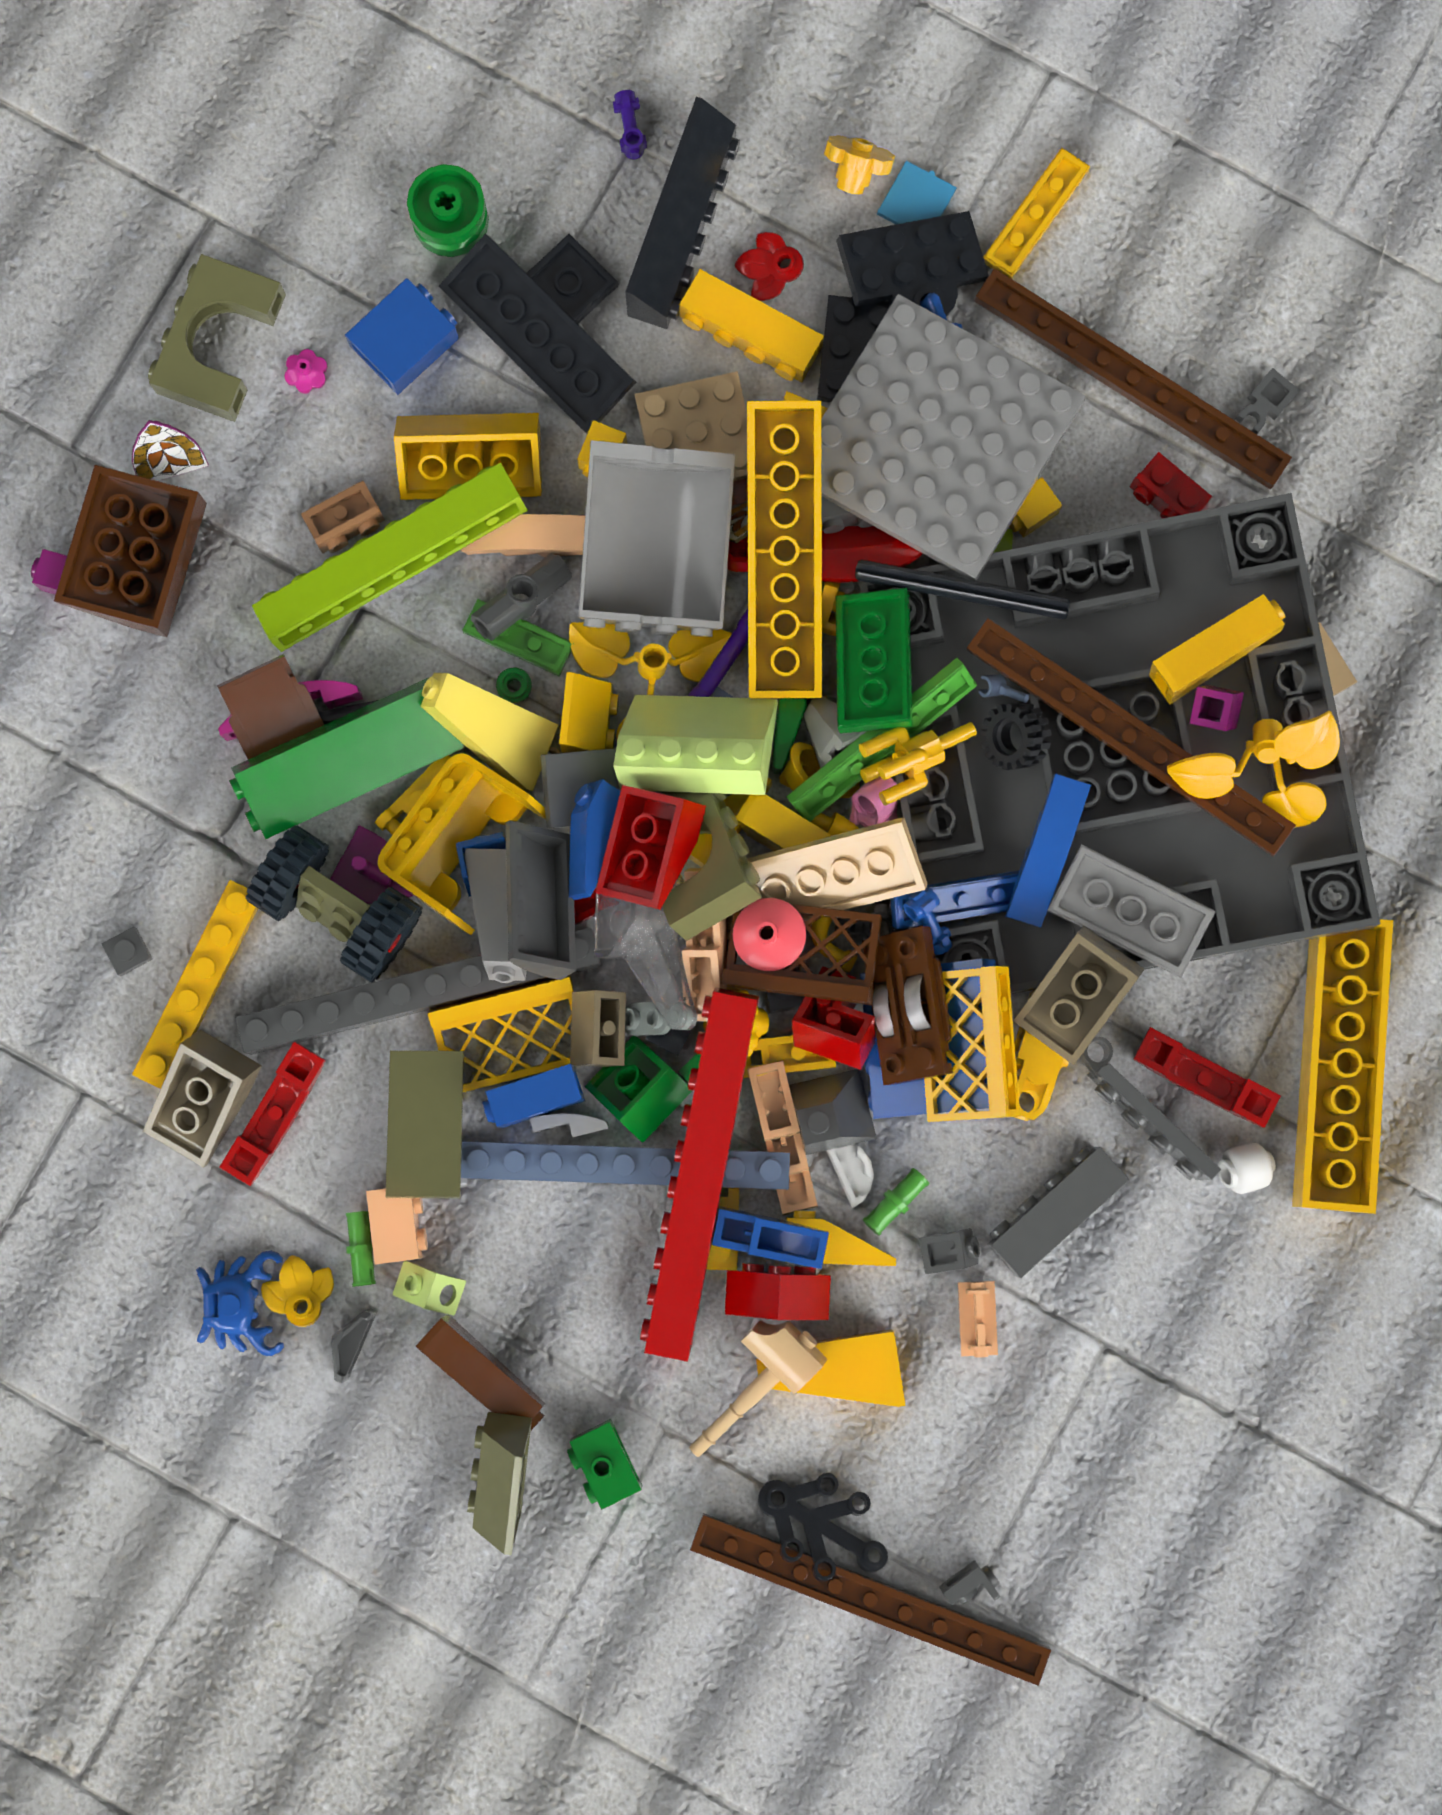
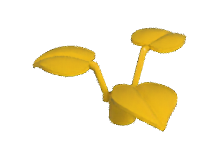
M572 622L569 626V642L572 643L570 646L571 652L583 671L593 677L608 678L616 672L618 663L626 666L633 662H638L639 674L648 680L647 695H654L655 682L665 674L667 663L671 666L679 665L683 677L693 682H699L732 635V633L722 629L713 630L712 637L691 635V630H679L669 640V653H667L663 646L653 643L644 646L640 652H635L633 656L623 658L630 650V638L627 632L615 631V624L605 623V628L583 626L584 622ZM625 718L618 726L616 741H618V735L620 733Z
M1330 710L1320 716L1296 722L1285 728L1277 720L1262 719L1254 724L1252 729L1253 741L1246 742V749L1237 767L1235 759L1223 753L1196 755L1167 766L1168 774L1188 794L1203 799L1216 798L1231 791L1234 786L1233 777L1241 775L1253 752L1260 762L1266 764L1273 763L1279 789L1266 793L1262 797V802L1294 823L1295 827H1302L1316 822L1326 808V797L1321 788L1311 783L1298 782L1286 788L1280 765V757L1286 759L1288 764L1297 762L1306 769L1323 767L1333 761L1338 753L1340 743L1339 730Z

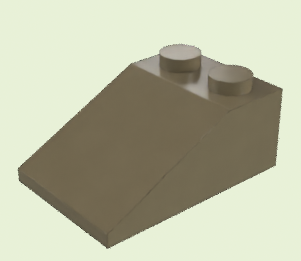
M1083 926L1013 1021L1074 1065L1145 969L1086 926Z
M200 1029L180 1043L142 1132L204 1168L209 1163L247 1099L262 1065Z

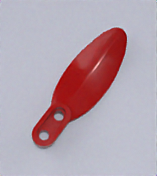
M848 526L832 534H826L822 531V582H859L855 577V570L859 560L905 567L923 553L875 526L866 528ZM748 536L737 544L729 541L728 570L748 572Z

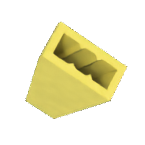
M433 673V676L426 681L423 687L422 696L424 699L421 707L494 772L524 791H533L542 769L541 755L548 754L558 724L449 673Z

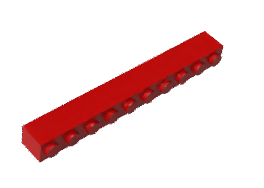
M715 987L713 995H706L704 999L701 1017L708 1018L706 1031H699L694 1053L701 1054L698 1069H691L688 1090L694 1091L692 1105L685 1104L683 1109L681 1126H686L687 1131L685 1141L678 1140L674 1162L680 1163L678 1177L671 1176L667 1198H672L673 1204L671 1213L664 1211L660 1233L667 1234L664 1248H657L653 1269L660 1270L657 1284H650L647 1305L653 1306L651 1319L644 1318L640 1334V1340L646 1341L644 1353L688 1362L691 1353L759 1000L758 995Z

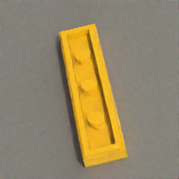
M1061 147L983 256L985 264L1012 279L1089 172L1090 166Z

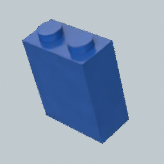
M408 278L401 282L345 334L349 346L397 395L459 339L455 327L458 323L445 308L439 311L431 303L433 297L428 290L420 283L415 286Z
M567 1064L485 1091L488 1100L482 1101L488 1122L496 1123V1126L499 1128H506L530 1120L532 1117L542 1116L584 1102L585 1098L575 1067L572 1064Z

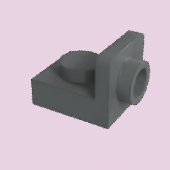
M971 1228L919 1238L925 1274L965 1269L978 1264L977 1258L980 1255V1246L977 1238L973 1236Z
M975 1560L939 1586L951 1605L957 1601L963 1604L970 1600L978 1592L976 1587L981 1583L994 1601L1001 1597L995 1589L1000 1584L988 1565L981 1569Z

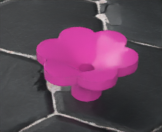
M304 349L299 355H290L287 358L286 366L288 370L284 375L285 381L291 386H296L300 393H309L313 388H321L325 384L326 378L324 373L328 366L324 358L316 357L315 353L310 349Z

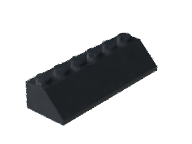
M697 96L625 291L628 317L664 329H668L671 319L677 320L679 316V304L682 299H679L682 287L688 288L694 273V267L690 266L694 254L700 256L703 250L706 235H703L702 232L705 223L711 224L717 209V203L713 202L717 191H724L729 171L725 170L729 159L735 160L740 145V139L736 138V124L707 101Z

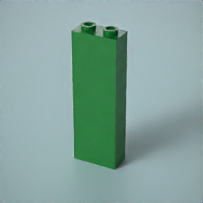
M429 678L231 767L235 778L229 780L238 800L246 798L251 810L245 812V815L253 832L261 830L266 840L292 828L294 825L305 822L463 749V744L421 707L424 699L422 690Z

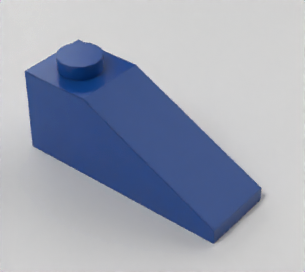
M603 779L584 784L574 798L576 806L571 813L569 897L573 900L591 897L598 883L621 792Z

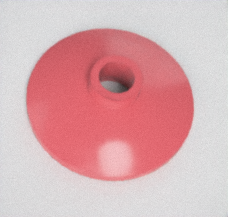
M777 898L759 899L746 906L738 915L733 928V943L739 957L752 968L765 972L779 971L790 966L798 959L806 942V926L802 916L791 904ZM772 927L774 931L773 936L768 940L762 939V929Z

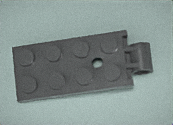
M1094 1037L1092 1042L1098 1043L1103 1048L1104 1056L1100 1062L1091 1060L1087 1052L1088 1047L1080 1056V1060L1089 1070L1087 1076L1097 1085L1094 1089L1095 1092L1108 1104L1114 1102L1124 1110L1121 1114L1123 1119L1136 1130L1139 1127L1144 1129L1150 1135L1148 1142L1162 1155L1167 1152L1178 1162L1174 1166L1183 1176L1189 1180L1192 1178L1195 1180H1212L1221 1171V1168L1110 1063L1107 1064L1113 1056V1047L1106 1038Z

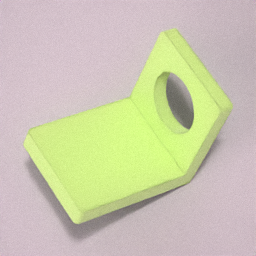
M404 1261L393 1296L423 1309L454 1316L466 1281L439 1274L415 1263ZM451 1285L453 1288L452 1297L446 1304L442 1305L440 1302L441 1291L445 1286Z

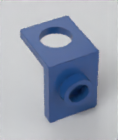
M504 832L480 835L473 839L456 843L461 874L469 897H471L464 855L465 849H506Z

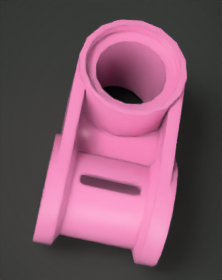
M879 777L860 787L851 798L852 811L850 821L856 826L868 827L897 819L898 800L885 806L879 798V792L896 785V782L892 778L883 780Z

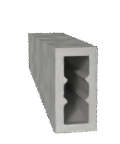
M466 848L464 855L482 961L488 978L500 983L525 981L527 970L514 965L508 960L506 849Z

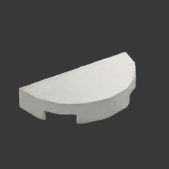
M855 1144L826 1151L852 1209L865 1200L871 1190L874 1177L871 1160L864 1150Z

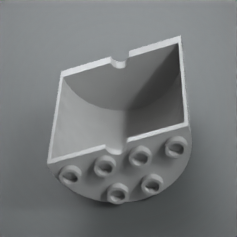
M590 441L578 618L584 620L583 626L605 628V623L615 624V631L636 633V631H641V627L651 628L650 634L664 636L677 634V629L691 630V635L712 637L713 630L723 629L735 454L677 448L661 449L646 445Z

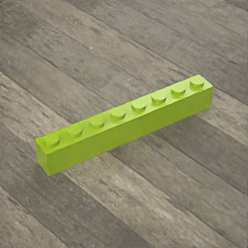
M500 462L495 466L482 469L476 477L464 484L452 486L446 494L436 500L421 504L416 508L415 512L403 519L388 523L384 530L370 538L360 539L352 548L342 554L327 558L321 566L309 573L296 576L290 584L283 588L266 593L261 597L260 601L251 606L268 639L280 652H283L527 512L528 509Z

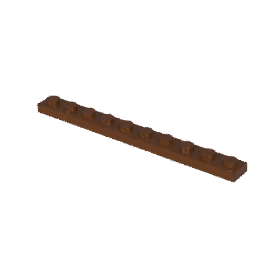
M994 268L975 296L974 302L1270 490L1292 459V456Z
M987 618L968 645V652L1272 857L1275 856L1296 826L1236 784H1234L1231 791L1216 798L1203 799L1185 792L1168 774L1167 766L1193 755L989 618Z
M703 1513L690 1551L1039 1686L1051 1653L1050 1647L839 1565H836V1573L833 1578L825 1582L818 1581L812 1574L813 1560L810 1554L803 1552L802 1557L792 1563L786 1562L780 1555L781 1543ZM786 1545V1554L790 1557H796L798 1550ZM820 1563L818 1565V1572L822 1576H828L830 1568L826 1563Z

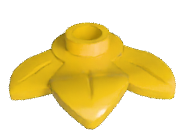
M291 1255L281 1267L279 1281L263 1283L261 1285V1294L271 1311L285 1314L287 1319L295 1326L307 1327L315 1323L320 1317L322 1303L332 1294L334 1278L330 1268H322L313 1273L303 1259ZM301 1302H307V1310L301 1314L297 1313V1306Z

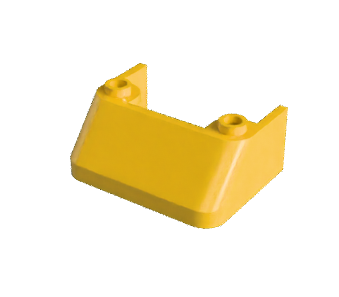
M464 753L456 754L446 761L383 847L378 856V867L386 876L469 935H472L475 929L452 912L461 898L460 885L449 877L459 863L456 843L479 836L490 819L500 825H506V822L509 820L516 822L527 808L546 820L545 807L529 793L471 756Z

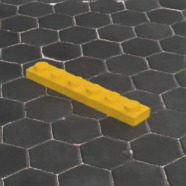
M229 880L132 1073L133 1076L161 1089L180 1043L197 1032L258 910L257 907L246 900L248 888Z

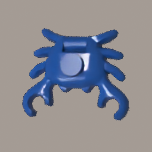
M272 1250L261 1252L255 1257L244 1273H239V1270L246 1262V1258L240 1256L232 1263L226 1276L224 1275L225 1261L219 1260L214 1270L213 1282H211L210 1276L204 1268L199 1267L196 1269L203 1288L204 1311L203 1324L197 1337L198 1343L205 1342L213 1328L215 1341L220 1349H225L226 1333L232 1345L240 1352L247 1350V1346L239 1337L240 1335L247 1337L254 1348L264 1356H273L282 1351L284 1348L283 1342H278L274 1347H268L264 1343V1337L273 1330L272 1326L260 1328L252 1326V1321L259 1315L255 1308V1298L259 1292L252 1286V1280H271L273 1278L272 1274L265 1272L263 1264L267 1259H272L277 1264L282 1263L283 1257L279 1253Z

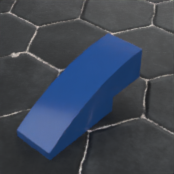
M719 1206L712 1245L747 1252L749 1255L822 1269L829 1232L785 1220Z

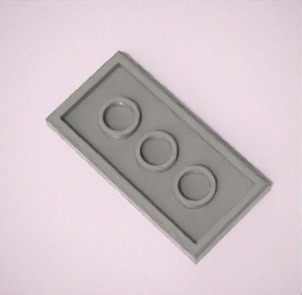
M1082 844L1048 908L1049 912L1081 928L1086 926L1102 939L1180 978L1183 976L1216 912Z

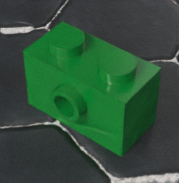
M611 1419L570 1439L569 1442L572 1448L567 1449V1453L575 1470L582 1468L587 1482L583 1483V1487L591 1504L598 1502L602 1510L642 1490L643 1485Z

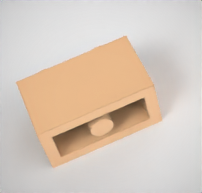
M386 1188L366 1191L374 1264L423 1258L422 1251L428 1249L425 1228L419 1229L418 1214L423 1213L422 1198H386Z

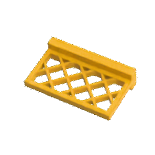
M989 966L942 972L944 985L950 989L946 994L947 1004L956 995L968 1006L957 1022L949 1015L952 1037L948 1043L959 1032L971 1045L960 1059L950 1050L946 1052V1056L955 1063L952 1068V1074H947L944 1079L941 1076L924 1079L927 1122L1020 1116L1009 967ZM979 976L981 992L972 1002L959 989L968 977ZM956 978H959V979L955 982V984L951 983V982L948 980V979H956ZM980 1003L982 1004V1010L978 1007ZM973 1012L983 1020V1030L976 1039L962 1027ZM976 1049L986 1058V1067L979 1076L965 1064ZM960 1069L974 1081L963 1096L949 1084ZM978 1087L988 1094L989 1111H978L968 1102ZM945 1089L958 1102L949 1113L938 1114L937 1098ZM962 1107L969 1111L958 1113Z
M570 975L562 980L552 978L428 1011L427 1014L430 1025L433 1028L438 1051H455L445 1045L442 1033L443 1030L455 1027L469 1035L460 1051H465L472 1037L491 1048L481 1065L464 1056V1062L478 1071L471 1082L463 1084V1092L546 1072L570 1064V1057H566L555 1050L565 1032L571 1035V1029L568 1027L572 1019V992L574 990ZM568 999L571 1015L565 1025L546 1015L553 1002ZM547 1004L543 1012H540L534 1008L537 1006ZM527 1009L539 1016L530 1034L511 1024L518 1011ZM512 1013L508 1021L498 1017ZM492 1018L504 1026L494 1043L475 1033L482 1020ZM543 1019L561 1029L552 1047L533 1037ZM477 1022L472 1030L463 1026ZM508 1028L526 1038L516 1056L497 1046ZM530 1041L548 1051L543 1062L539 1065L531 1066L520 1059ZM494 1050L513 1060L509 1069L504 1074L496 1075L484 1068ZM552 1054L560 1058L559 1060L548 1062ZM517 1063L524 1067L523 1069L512 1071ZM481 1072L489 1076L488 1078L477 1080Z

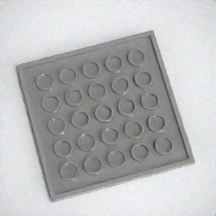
M898 294L821 419V496L964 577L976 581L1084 403L1086 396Z

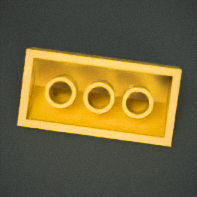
M539 413L397 416L394 446L400 500L437 499L446 494L452 486L464 484L476 477L482 469L495 466L500 462L520 497L542 496Z

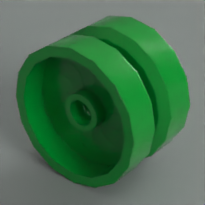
M447 164L430 167L415 178L408 191L407 208L417 239L427 250L438 256L456 257L467 254L483 235L487 233L489 216L480 183L467 170L459 166Z

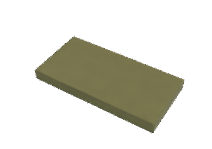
M390 1050L386 1198L461 1199L463 1051Z

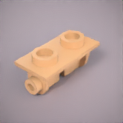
M995 1281L958 1282L961 1357H989V1355H998Z

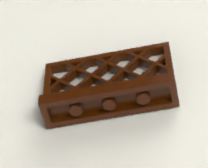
M791 904L800 915H813L807 921L804 918L803 920L806 929L818 945L803 957L799 956L798 961L786 970L765 972L748 965L736 964L737 952L733 943V928L738 915L743 909L733 914L726 969H723L721 984L739 989L872 1005L874 993L872 988L882 921L881 915ZM822 916L831 917L839 929L821 941L810 925ZM837 918L848 919L849 921L842 926ZM857 921L872 922L871 936L858 946L846 930ZM843 933L854 947V950L837 962L825 946ZM867 946H869L868 958L862 952ZM822 949L834 965L822 975L813 974L805 962ZM859 954L867 964L865 980L849 978L841 966ZM799 966H802L807 973L796 972L794 970L797 969ZM838 970L843 977L830 975Z

